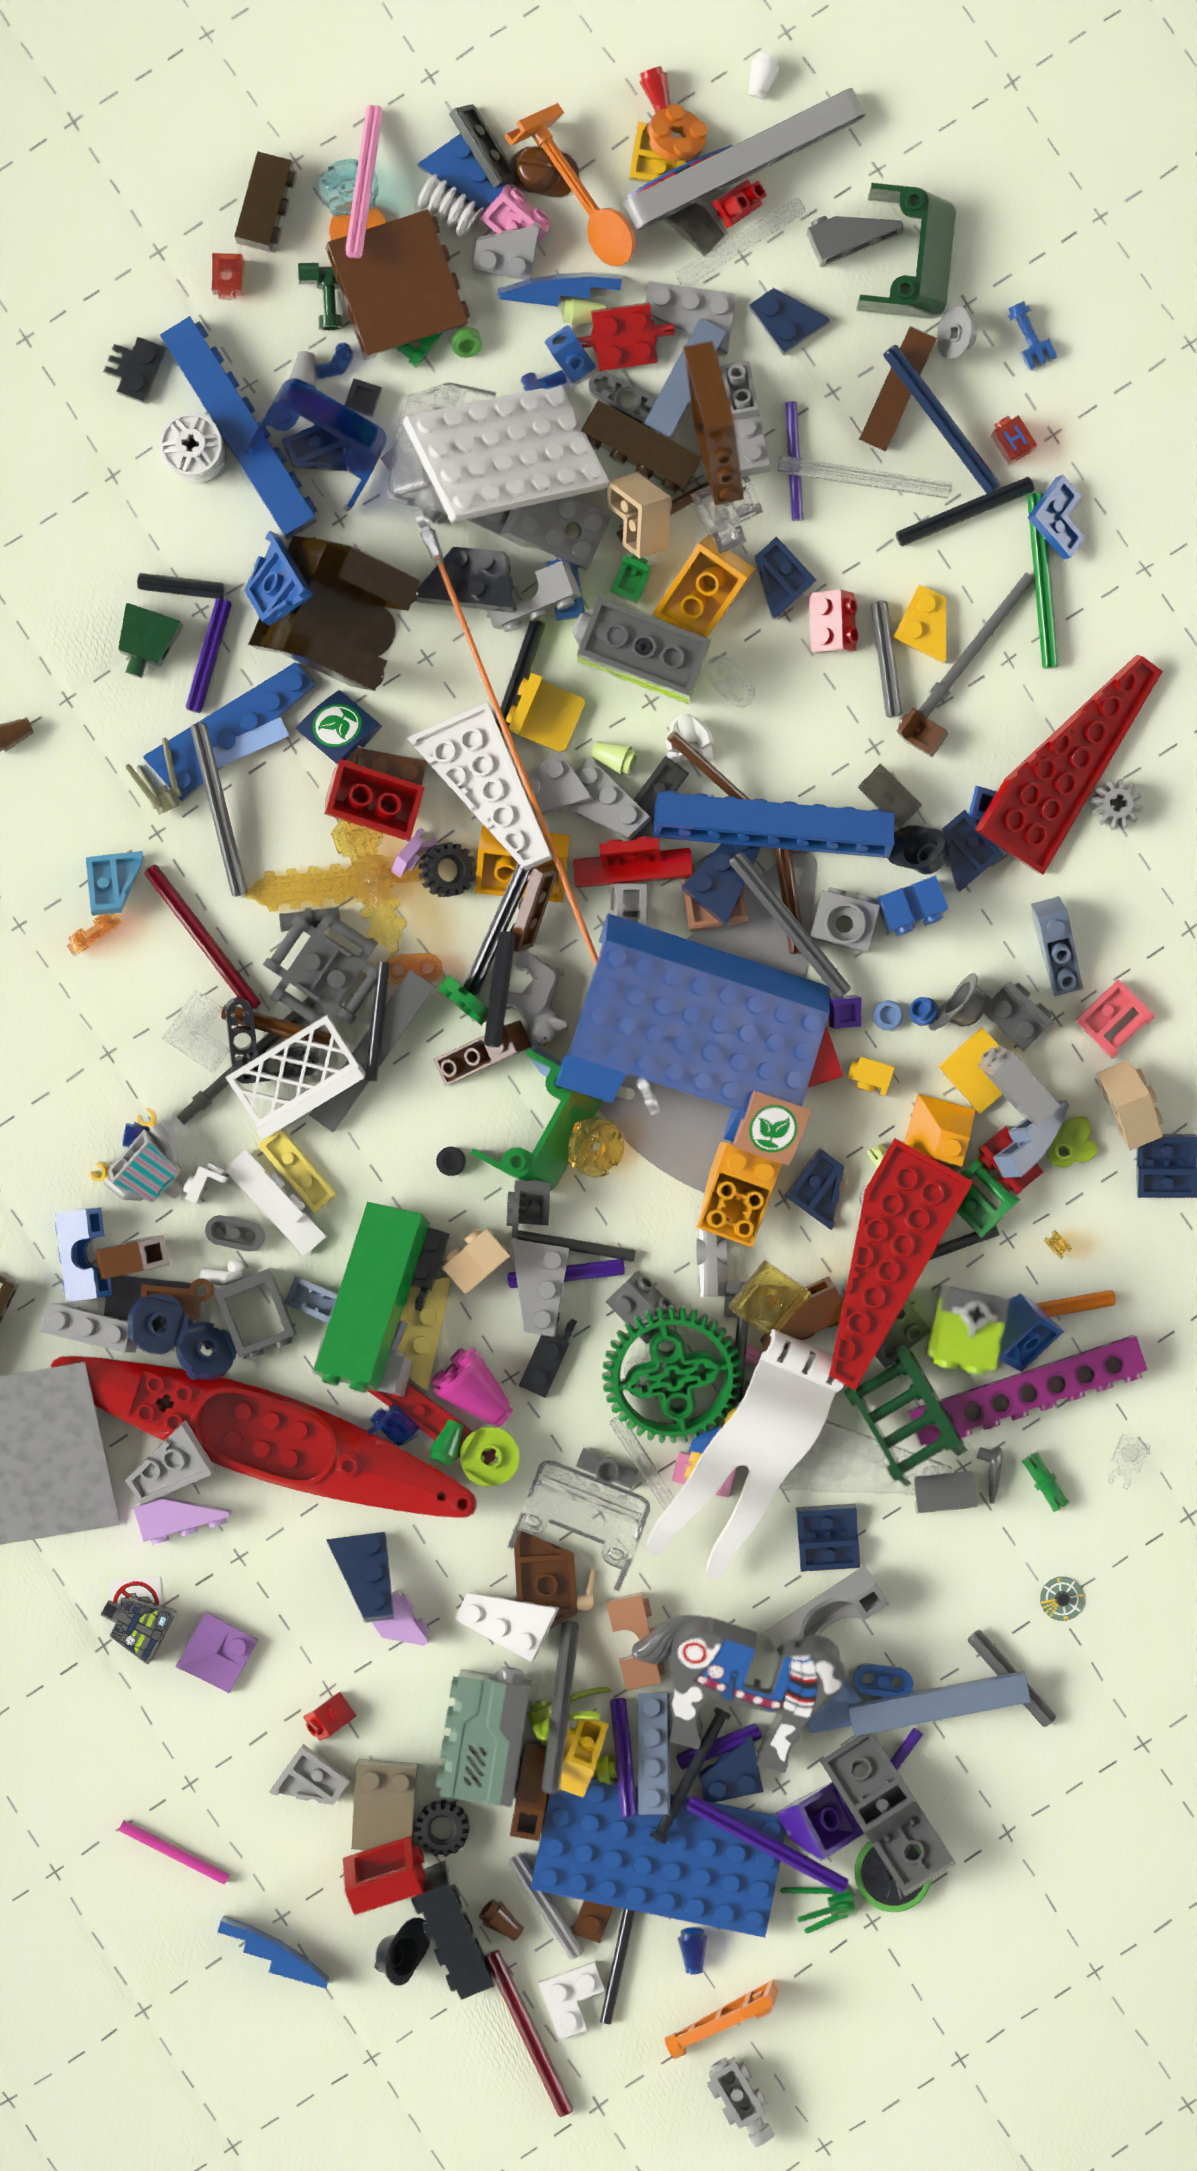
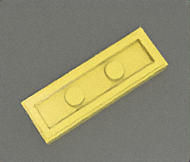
M283 1128L268 1136L257 1145L314 1214L338 1195Z

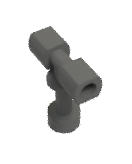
M583 1447L576 1464L577 1468L595 1474L601 1483L611 1484L615 1482L630 1489L632 1488L639 1469L621 1462L617 1463L611 1457L602 1458L603 1455Z

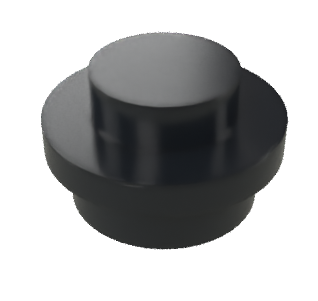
M452 1146L445 1147L438 1153L436 1165L442 1174L456 1176L465 1168L466 1158L460 1149Z

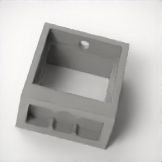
M998 1045L996 1048L991 1047L982 1055V1061L978 1064V1067L1024 1118L1039 1126L1060 1107L1059 1103L1015 1053Z

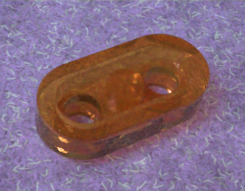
M116 913L99 915L93 920L95 925L86 931L81 928L68 938L70 943L67 945L72 955L77 956L120 926L122 921Z
M431 953L397 954L390 956L385 961L390 962L388 981L395 985H400L410 970L415 971L430 983L438 980L443 971L440 959ZM426 963H431L434 967L433 972L430 974H425L422 971V967ZM398 964L404 967L403 974L399 976L393 973V967Z

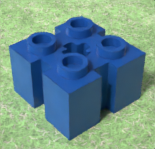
M936 875L879 896L876 900L877 905H880L879 911L887 933L895 932L896 936L913 931L916 928L915 923L923 921L924 926L938 922L944 918L943 913L948 910Z

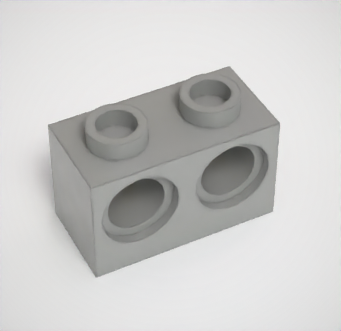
M647 884L610 885V914L646 926Z

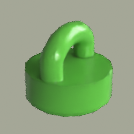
M461 328L453 334L451 339L454 352L463 358L477 355L482 347L478 330L473 328Z

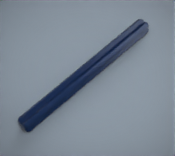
M897 345L887 349L883 354L884 358L985 493L996 490L1000 486L999 480Z

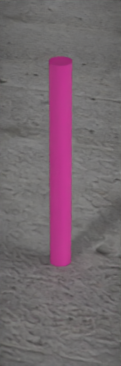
M123 1820L118 1830L225 1885L230 1875Z

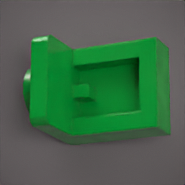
M634 554L631 557L624 555L610 592L638 603L651 573L652 567L647 565L648 560L643 557L638 558Z

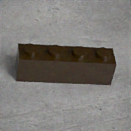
M600 400L596 402L581 429V432L586 434L593 449L599 450L600 447L610 452L609 457L622 465L625 462L630 463L636 467L635 472H638L647 479H650L651 476L662 481L661 486L675 494L677 491L684 494L701 464L702 457Z

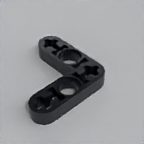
M243 997L232 998L225 1006L232 1072L243 1066L241 1055H246L247 1062L249 1063L267 1052L257 1051L253 1010L248 1000ZM237 1005H241L243 1010H247V1012L242 1013V1021L244 1025L249 1024V1027L238 1026L236 1015L231 1014V1012L236 1011ZM240 1033H246L251 1037L249 1045L243 1048H239L234 1044V1038ZM307 1047L289 1048L287 1056L301 1060L302 1055L306 1054ZM310 1048L308 1059H312V1061L309 1062L318 1064L317 1055ZM285 1049L281 1050L276 1054L283 1056ZM272 1058L265 1060L262 1072L279 1076L280 1071L271 1072L267 1069V1063ZM286 1061L282 1077H300L302 1066L292 1063L293 1070H289V1063ZM259 1064L250 1070L258 1071ZM307 1066L304 1076L311 1075L317 1068ZM242 1074L235 1079L241 1083L249 1084L255 1083L257 1076ZM260 1077L259 1082L271 1081L272 1079Z

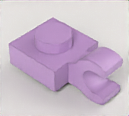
M418 829L414 837L397 856L391 872L399 878L407 870L412 872L422 858L418 854L428 853L427 850L435 846L436 837H433L430 842H424L421 839L424 829Z

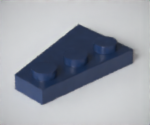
M721 844L682 885L681 890L727 927L733 909L745 885V882L730 865L729 861L736 854L742 852L754 866L762 847Z
M378 1532L326 1539L328 1547L336 1560L364 1622L394 1619L386 1533Z

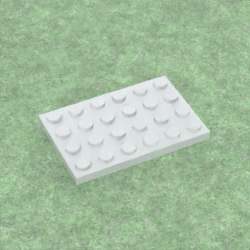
M561 384L408 415L403 422L452 523L606 489L609 484V480L586 434L581 432L582 426Z

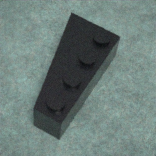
M444 1860L425 1868L426 1880L422 1881L423 1894L412 1897L411 1901L416 1914H423L426 1923L422 1925L428 1940L434 1939L437 1948L434 1949V1953L439 1965H445L449 1974L445 1975L451 1992L457 1990L460 1999L463 2000L494 1987L493 1975L487 1965L478 1938H473L472 1936L474 1930L467 1912L462 1913L461 1911L463 1906L455 1884L450 1885L449 1868L446 1861Z

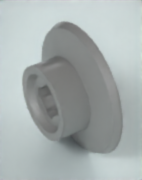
M953 306L945 312L937 331V343L941 354L947 359H956L966 350L970 349L977 338V326L971 320L969 313L961 306Z

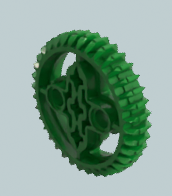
M673 1305L668 1306V1313H663L661 1306H658L656 1308L658 1315L652 1316L651 1311L646 1310V1319L642 1320L639 1315L634 1316L635 1326L630 1322H626L625 1328L628 1332L617 1331L616 1334L621 1341H610V1346L616 1351L607 1350L605 1352L606 1357L612 1361H605L602 1364L603 1368L608 1370L602 1373V1380L607 1381L603 1385V1390L609 1393L606 1396L607 1402L614 1403L611 1407L612 1412H620L618 1420L620 1422L628 1420L626 1426L629 1430L637 1426L636 1433L638 1436L643 1435L647 1431V1438L650 1441L655 1437V1434H658L660 1443H664L666 1436H670L671 1443L673 1444L677 1441L676 1436H681L683 1442H687V1434L692 1433L695 1438L698 1436V1430L700 1429L708 1432V1424L710 1423L718 1427L720 1424L716 1417L720 1416L725 1419L727 1416L724 1407L728 1409L734 1408V1403L729 1398L736 1399L739 1397V1393L732 1390V1388L741 1387L742 1382L733 1378L742 1376L743 1372L742 1369L733 1368L739 1366L742 1362L741 1358L734 1357L739 1351L737 1346H730L734 1342L732 1336L724 1337L727 1332L726 1328L720 1327L716 1329L718 1326L716 1319L707 1323L708 1314L705 1312L697 1318L698 1312L695 1308H692L689 1315H686L685 1306H680L679 1313H675ZM684 1325L702 1332L715 1344L721 1358L716 1359L712 1353L707 1351L686 1353L682 1336L677 1331L667 1328V1326ZM658 1327V1331L651 1336L649 1341L651 1360L633 1365L627 1371L625 1378L620 1379L622 1361L631 1344L642 1334ZM664 1341H672L674 1343V1347L670 1351H661L659 1349L660 1344ZM704 1364L705 1366V1372L699 1373L698 1371V1365ZM670 1370H675L674 1379L669 1378ZM724 1370L723 1385L715 1402L701 1415L686 1421V1418L695 1409L694 1388L711 1384L717 1378L719 1372ZM641 1376L646 1377V1384L640 1385ZM623 1390H628L633 1396L638 1398L658 1396L663 1414L672 1420H676L677 1423H659L645 1418L629 1404ZM677 1397L686 1400L684 1405L679 1408H674L670 1405L671 1401Z

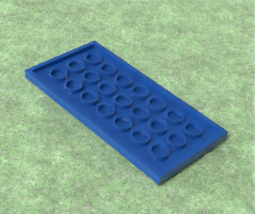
M591 1778L584 1797L561 1789L559 1793L549 1794L530 1889L765 1938L780 1860L688 1811L686 1806L690 1800L689 1797L685 1798L666 1835L668 1840L664 1844L649 1836L652 1830H656L663 1815L641 1816L637 1814L635 1817L623 1818L621 1816L618 1783L613 1782V1785H607L606 1782H599L597 1778ZM635 1786L638 1811V1787ZM707 1802L784 1844L786 1831L777 1815Z

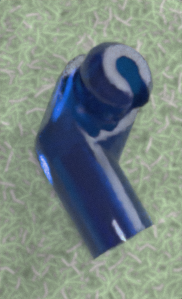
M339 343L330 362L316 365L318 379L342 375L347 371L353 360V351L349 344Z
M562 370L537 379L535 373L529 372L522 376L521 382L524 385L523 389L530 391L562 386L567 383V378Z

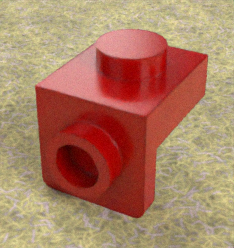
M338 1692L316 1709L304 1715L303 1718L306 1721V1727L310 1734L321 1741L354 1719L356 1714L341 1692Z

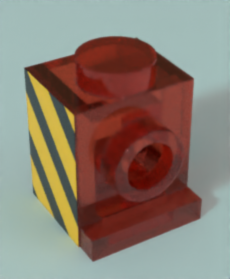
M212 253V292L214 295H218L219 299L234 300L236 296H244L245 260L242 254ZM223 272L232 273V277L228 280L222 279L221 276Z

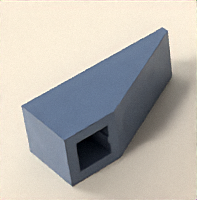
M1059 896L1032 903L1031 909L1054 996L1083 989L1068 911Z

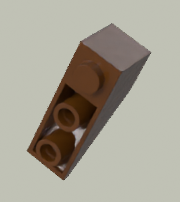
M521 1020L504 1025L500 1047L492 1048L485 1046L483 1035L435 1058L434 1062L445 1086L531 1048L532 1045Z
M829 1276L800 1290L760 1339L765 1351H767L771 1343L772 1337L770 1334L772 1329L797 1340H806L811 1338L815 1332L825 1327H834L839 1324L843 1303ZM785 1343L783 1350H785L789 1344Z
M526 1742L510 1831L511 1837L540 1841L548 1794L542 1790L547 1752L546 1745Z

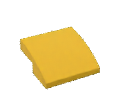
M982 1027L937 1066L979 1114L1002 1095L1000 1090L978 1067V1064L982 1061V1055L991 1047L996 1048L998 1046L996 1041Z

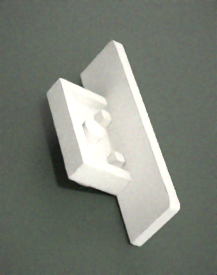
M246 1149L225 1168L228 1175L302 1255H307L326 1237L302 1210L305 1207L302 1201L294 1193L289 1196L282 1189L285 1183L273 1171L269 1174Z

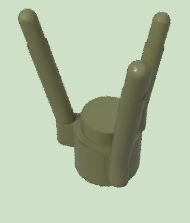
M165 737L162 739L172 789L169 790L167 785L156 789L141 765L137 766L141 777L130 764L126 765V769L159 815L179 806L177 798L182 796L177 785L168 739Z

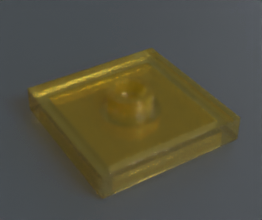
M764 1260L729 1303L728 1307L731 1311L770 1336L772 1329L781 1331L811 1292L780 1269Z

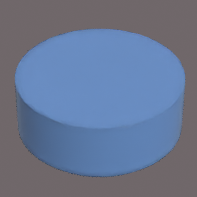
M891 1000L880 1002L873 1011L874 1023L882 1030L895 1029L903 1019L901 1007Z

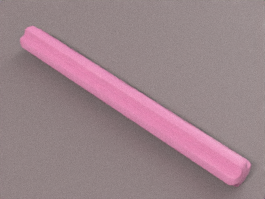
M369 105L366 108L346 244V255L349 258L354 257L358 259L362 256L382 121V108L379 105Z

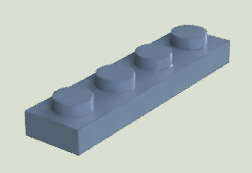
M668 1693L638 1694V1815L641 1816L670 1815V1694Z

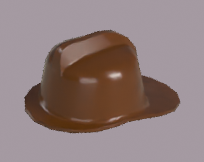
M525 147L512 157L510 164L519 178L513 184L518 189L549 197H562L572 191L543 147ZM561 151L579 178V168L576 161L569 154Z

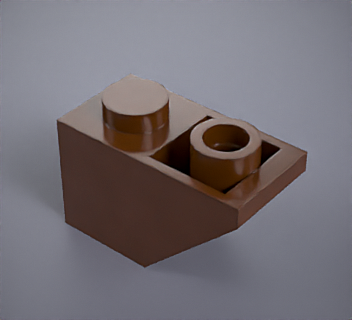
M163 1235L143 1237L95 1250L101 1279L169 1265Z

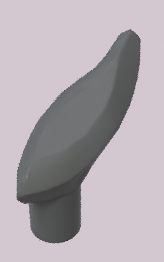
M1000 1446L996 1447L995 1451L980 1447L977 1458L990 1462L988 1470L990 1479L989 1501L994 1503L999 1488L1003 1453Z

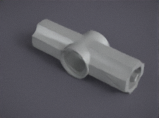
M698 1207V1218H699V1214H700L701 1207ZM699 1229L696 1248L697 1265H699L700 1297L725 1296L727 1239Z

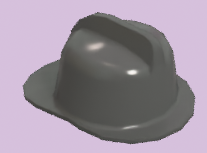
M975 973L966 976L955 989L952 996L939 1008L936 1019L928 1026L930 1030H937L948 1022L961 1027L970 1026L981 1018L991 999L977 985L978 976Z

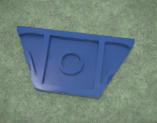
M269 531L265 538L270 541L264 558L258 556L253 573L249 577L244 591L261 621L271 626L309 599L313 592L280 536Z

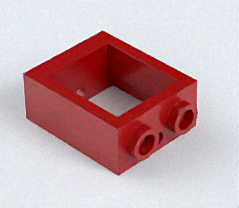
M411 1836L343 1857L344 1892L354 1916L423 1894L422 1881L426 1880L422 1863H425L424 1855L420 1846L415 1847Z

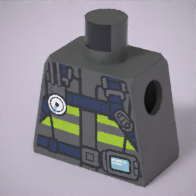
M131 1596L124 1607L108 1600L100 1616L116 1623L110 1633V1637L149 1665L167 1633L177 1610Z

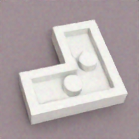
M595 1961L543 1979L538 1983L559 2040L587 2030L578 2001L605 1991Z

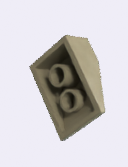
M358 1759L356 1764L351 1849L368 1850L408 1836L412 1838L418 1763Z

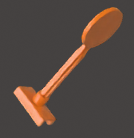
M556 103L519 120L516 123L518 128L504 136L510 146L533 137L537 145L543 147L590 216L587 234L594 253L602 262L610 266H621L629 262L635 253L636 247L634 231L629 221L621 212L613 208L600 209L552 140L553 135L549 128L565 113L561 106Z

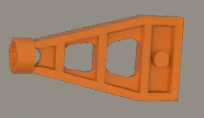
M774 1980L712 2012L683 2030L665 2037L666 2047L673 2059L676 2060L686 2055L685 2047L753 2016H756L758 2019L769 2014L773 2010L772 2006H774L779 1991Z

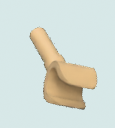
M590 1569L586 1595H577L578 1611H589L593 1608L596 1570Z

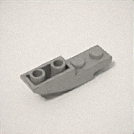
M745 361L721 365L720 370L735 421L741 477L770 472V463L750 363Z

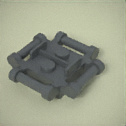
M330 909L317 928H314L296 915L291 922L293 926L272 957H267L263 963L266 968L282 977L269 998L276 1003L279 1000L311 1023L316 1022L325 1015L329 1016L333 1012L352 1025L357 1018L354 1015L376 984L377 970L366 963L379 942L373 938L369 940L335 917L336 913ZM328 926L363 949L360 955L356 956L325 935L324 932ZM304 931L311 937L289 969L286 970L280 965ZM362 970L367 976L344 1009L337 1003L358 972ZM292 984L323 1005L324 1008L320 1014L286 992L285 989L288 985Z

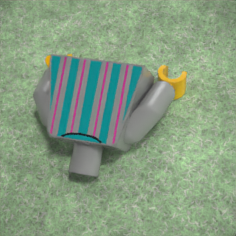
M146 1108L151 1114L150 1122H145L141 1115L137 1116V1121L142 1126H148L150 1128L149 1132L144 1129L111 1167L104 1161L97 1162L96 1166L102 1169L103 1174L101 1176L93 1170L90 1172V1177L94 1181L103 1180L104 1185L122 1200L142 1201L145 1199L154 1202L163 1192L174 1199L180 1195L184 1188V1184L176 1179L180 1172L177 1165L179 1156L171 1136L161 1123H156V1111Z

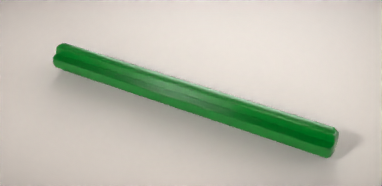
M1043 493L1028 495L1029 514L1039 502ZM1029 520L1043 669H1053L1058 667L1059 661L1048 541Z

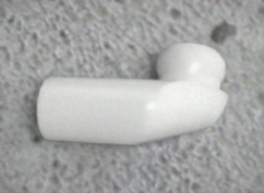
M230 1261L228 1263V1271L203 1268L200 1272V1278L208 1279L214 1285L223 1286L244 1277V1264L242 1262Z

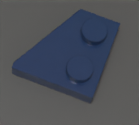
M818 1148L784 1197L832 1230L835 1223L833 1220L836 1203L839 1200V1185L842 1181L844 1166Z

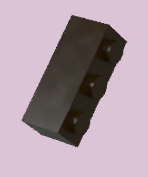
M257 151L234 236L237 244L267 252L272 251L273 244L278 245L282 228L278 227L281 216H286L289 207V199L286 198L288 188L294 187L297 177V171L293 170L292 160Z

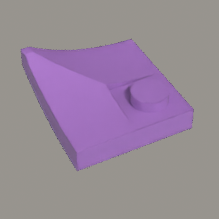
M206 1611L175 1667L230 1693L258 1639Z

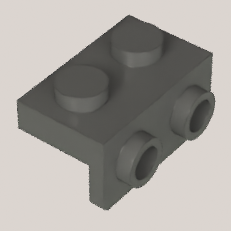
M515 1180L514 1192L508 1191L506 1226H512V1237H518L519 1224L549 1225L551 1182Z
M636 1271L605 1301L625 1323L630 1322L633 1326L636 1325L634 1316L639 1315L642 1320L646 1319V1310H650L652 1316L658 1315L656 1311L658 1306H661L663 1313H668L669 1305L674 1307L672 1301L664 1297L654 1287L652 1281L640 1271ZM674 1307L675 1313H679L678 1310ZM659 1328L647 1331L640 1338L648 1344L651 1336Z

